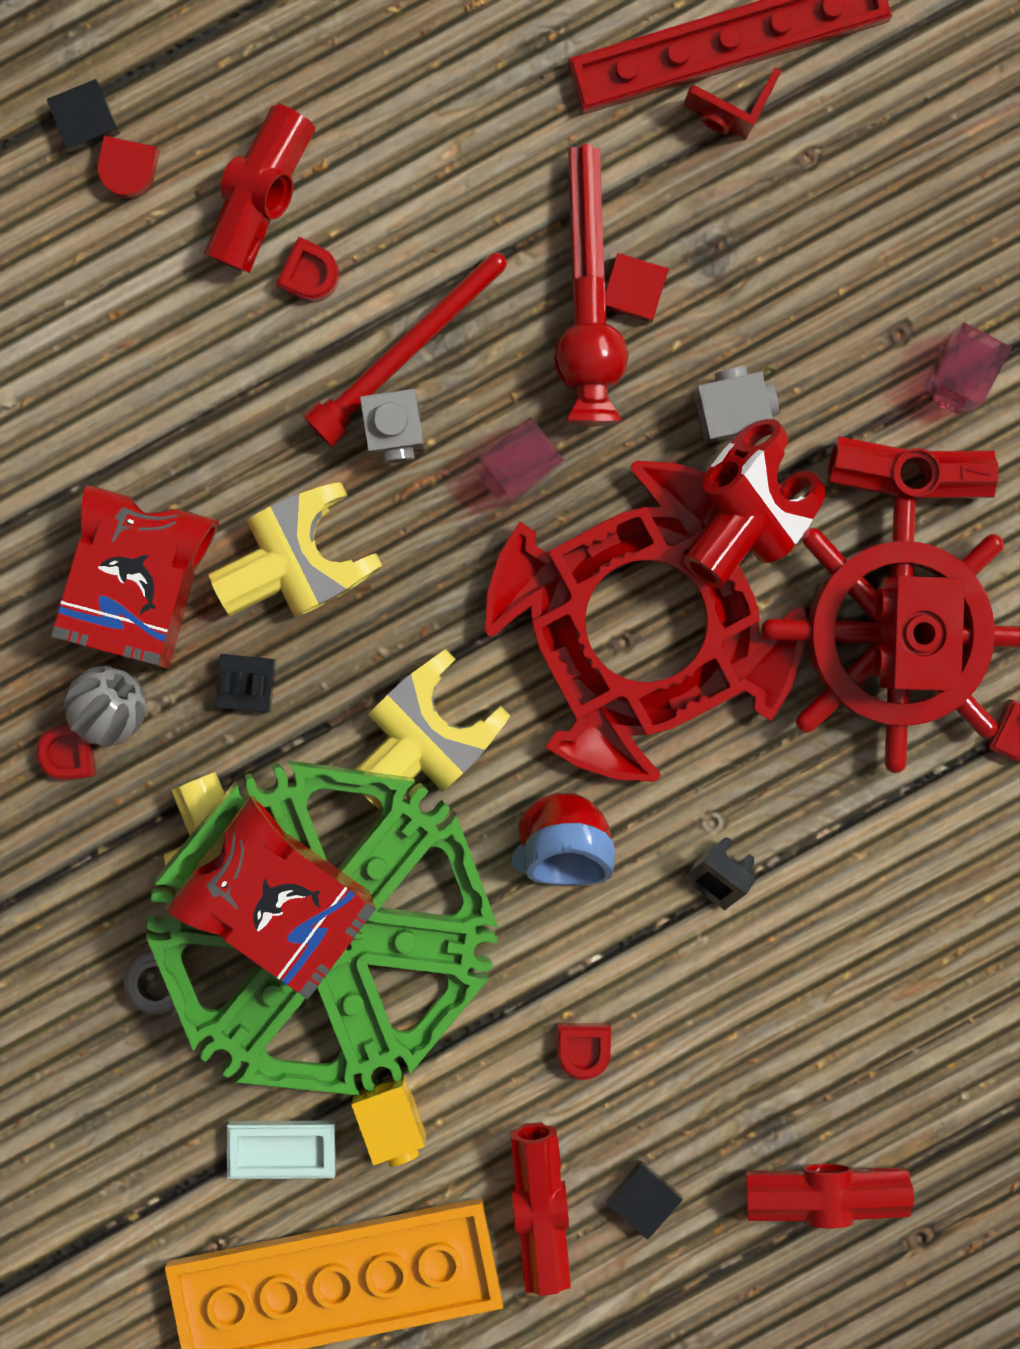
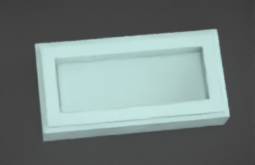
M336 1120L229 1121L227 1125V1179L335 1178Z

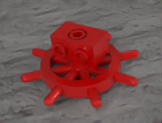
M902 494L897 495L893 503L892 542L866 547L845 558L819 529H807L802 536L804 546L829 572L814 597L808 620L768 619L761 627L762 635L768 640L807 641L812 665L825 688L796 718L798 730L803 733L813 732L840 705L862 718L886 724L885 767L891 773H900L906 768L909 725L931 722L956 710L978 735L983 738L994 736L998 729L996 721L972 694L982 682L988 670L994 647L1020 648V626L995 625L990 601L983 586L976 577L1003 550V539L997 534L987 535L962 560L936 546L915 542V499ZM891 564V577H885L883 588H878L876 592L863 576L879 567ZM913 566L923 568L937 577H913ZM847 593L874 622L836 621L840 605ZM835 642L873 643L850 667L844 670ZM875 674L876 677H880V688H887V702L867 694L859 687ZM909 689L936 690L928 696L909 702Z

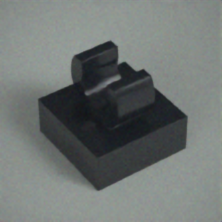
M220 654L215 707L271 712L276 659Z
M728 837L722 839L715 846L713 845L693 861L682 879L723 910H726L744 897L756 880V877L748 872L754 865V857L751 854H748L739 863H736L726 855V850L732 842Z

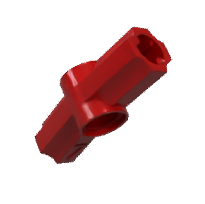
M279 103L276 106H271L246 156L239 155L234 157L227 164L222 175L220 191L225 202L204 254L243 272H251L271 219L275 220L281 217L287 210L293 194L291 176L316 130L309 119L297 113L293 108Z
M840 436L835 438L827 469V483L891 495L893 498L899 494L914 499L994 498L998 484V462L995 457V451H927L923 448L907 450ZM905 461L916 463L923 472V482L918 489L907 487L901 479L900 470Z
M542 1122L527 1123L516 1130L510 1131L515 1185H512L516 1235H520L521 1264L523 1281L525 1282V1293H535L539 1296L553 1295L571 1288L566 1230H570L565 1180L561 1181V1160L556 1127L544 1125Z
M813 1164L805 1166L803 1171H746L748 1221H804L806 1225L811 1227L835 1229L849 1227L853 1225V1220L910 1217L911 1210L914 1207V1188L911 1184L909 1171L904 1167L852 1170L851 1167L840 1164Z

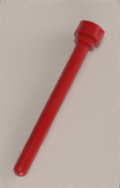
M501 253L490 254L335 401L329 398L323 404L319 401L315 403L302 416L311 428L331 448L348 433L345 428L352 422L349 416L361 406L360 397L373 395L504 272L507 267V260Z

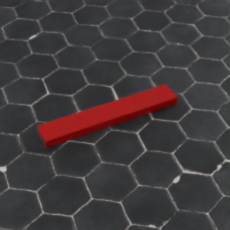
M759 0L568 58V67L582 113L585 115L882 25L890 21L892 14L888 0Z

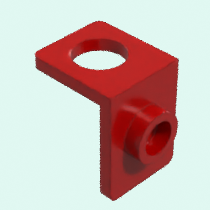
M774 67L750 114L696 85H691L683 105L701 115L700 121L711 130L721 134H728L731 131L747 140L782 71Z

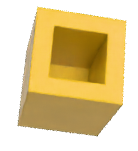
M404 1074L401 1076V1080L397 1082L394 1079L374 1085L375 1091L369 1093L366 1089L359 1091L361 1096L354 1095L351 1105L373 1166L385 1161L388 1162L390 1167L405 1164L418 1157V1149L425 1147L427 1134Z

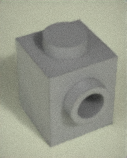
M746 366L717 372L714 374L716 382L699 385L693 392L705 445L733 439L754 422L773 419L772 416L779 415V403L773 383L765 385L762 371L747 374Z
M415 389L360 397L368 451L372 458L382 457L383 464L398 463L415 459L414 451L425 450Z

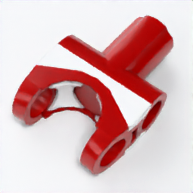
M775 419L756 421L742 430L723 449L703 477L702 486L704 491L720 511L685 555L683 562L692 574L712 587L722 588L749 551L753 553L756 559L766 563L777 561L786 556L808 529L824 501L825 487L818 476L811 471L794 473L781 484L778 483V469L785 455L784 449L788 444V435L780 422ZM771 435L765 442L755 446L760 439ZM811 487L804 497L800 496L798 499L793 500L800 490Z

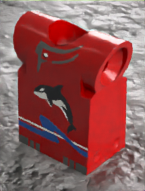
M86 485L81 505L82 538L77 545L51 637L170 669L194 580V572L215 537L219 520L180 509L145 513L140 510L128 495Z
M250 795L224 829V843L220 855L206 865L194 870L165 909L174 918L187 925L220 935L228 944L303 997L309 999L376 910V907L368 889L297 839L286 834L267 809L254 796Z

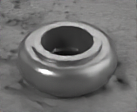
M151 949L143 951L131 960L125 971L124 988L127 998L135 1008L146 1014L161 1015L175 1010V1006L169 992L160 997L148 993L144 988L142 979L145 971L149 967H158ZM182 960V962H183V964H184V967H185V969H186V972H187V974H188V976H189V979L191 980L190 974H189V971H188V967H187V965L184 963V961Z

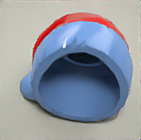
M554 793L541 797L523 812L518 823L520 845L514 850L511 857L514 869L522 874H526L529 879L535 882L549 885H594L604 883L611 878L614 870L615 848L611 839L610 828L604 814L589 799L575 793Z

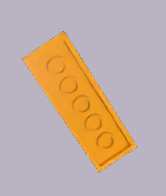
M482 1197L170 1260L165 1266L181 1349H306L503 1309V1298Z

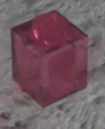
M963 322L951 331L922 388L935 394L932 398L933 402L948 411L961 414L964 409L971 412L983 405L1012 347Z
M530 417L479 457V462L484 470L478 474V477L496 500L505 495L513 504L563 465L564 459Z

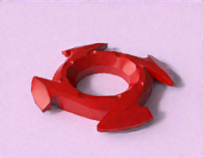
M637 460L630 465L631 473L646 489L658 507H642L620 513L548 552L536 546V532L519 521L498 556L489 584L485 631L491 637L498 634L513 619L531 607L532 625L538 648L576 718L570 730H556L545 747L578 768L616 780L655 782L660 779L659 770L643 754L631 736L651 735L673 729L743 691L753 696L752 710L767 720L772 721L792 689L804 652V641L768 640L762 633L760 634L759 621L761 619L755 595L739 565L722 588H715L706 584L692 574L683 562L685 555L720 511L702 486L703 477L706 472L678 463ZM638 561L658 562L678 570L696 588L705 611V632L702 643L693 659L674 675L651 682L629 680L608 669L594 653L586 631L587 606L596 586L614 569ZM798 606L781 619L806 620V611L803 607Z

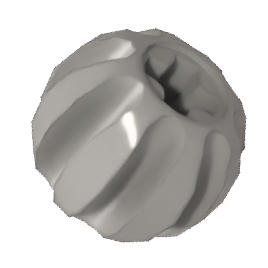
M108 665L89 668L74 679L63 702L69 728L76 732L82 738V741L88 744L96 743L102 747L119 745L139 731L147 711L144 689L141 684L133 679L127 671L121 668L114 669Z

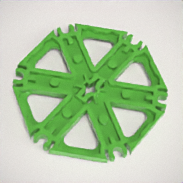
M287 760L293 770L294 783H288L284 768L279 763H275L272 765L276 776V783L272 788L264 790L257 787L255 779L250 773L245 775L246 789L249 796H254L267 809L286 834L297 839L326 861L327 859L307 810L309 796L318 789H331L372 795L378 798L382 805L380 817L338 867L339 870L370 891L376 910L350 943L351 946L346 948L317 987L340 1044L338 1056L329 1063H313L277 1059L268 1054L266 1046L305 1000V997L260 965L256 966L228 1002L221 1008L208 1009L200 1004L182 962L181 954L189 943L235 949L224 941L220 935L194 928L168 913L164 917L147 916L146 925L147 929L152 932L165 933L170 931V933L155 935L146 932V938L193 1052L198 1043L207 1037L202 1042L199 1050L200 1059L206 1062L216 1050L228 1051L230 1056L221 1067L222 1074L227 1078L234 1075L235 1083L361 1096L358 1087L354 1083V1074L360 1075L363 1086L369 1093L373 1092L375 1087L371 1075L378 1067L390 1069L395 1082L401 1080L402 1072L396 1059L400 1055L406 1062V1068L410 1075L489 979L485 971L492 970L493 963L489 957L474 955V949L481 942L497 943L498 937L495 932L488 927H481V925H491L497 928L498 925L456 813L452 810L448 819L439 826H436L447 817L450 807L441 799L431 811L425 812L420 810L419 803L428 792V789L422 783L413 786L408 792L407 799H403L408 788L415 783L412 777ZM237 780L154 879L155 885H168L176 888L175 891L168 887L152 888L151 901L170 903L191 873L196 869L199 861L222 835L224 829L246 800L239 792ZM430 847H438L446 852L462 895V903L456 912L450 915H439L381 907ZM368 965L443 973L447 977V985L445 990L413 1028L404 1031L397 1030L389 1022ZM470 967H471V968L475 969L476 971H482V972L475 973V972L469 971V969H470ZM244 1061V1062H245L244 1066L242 1067V1069H241L240 1071H238V1069L240 1068L241 1062Z

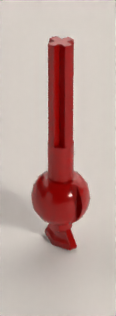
M582 144L581 147H570L568 149L574 326L568 328L557 342L554 363L557 375L564 385L577 391V400L566 418V423L595 427L616 424L621 421V417L608 398V389L614 387L626 372L629 354L626 341L620 332L606 324L600 148H593V144Z

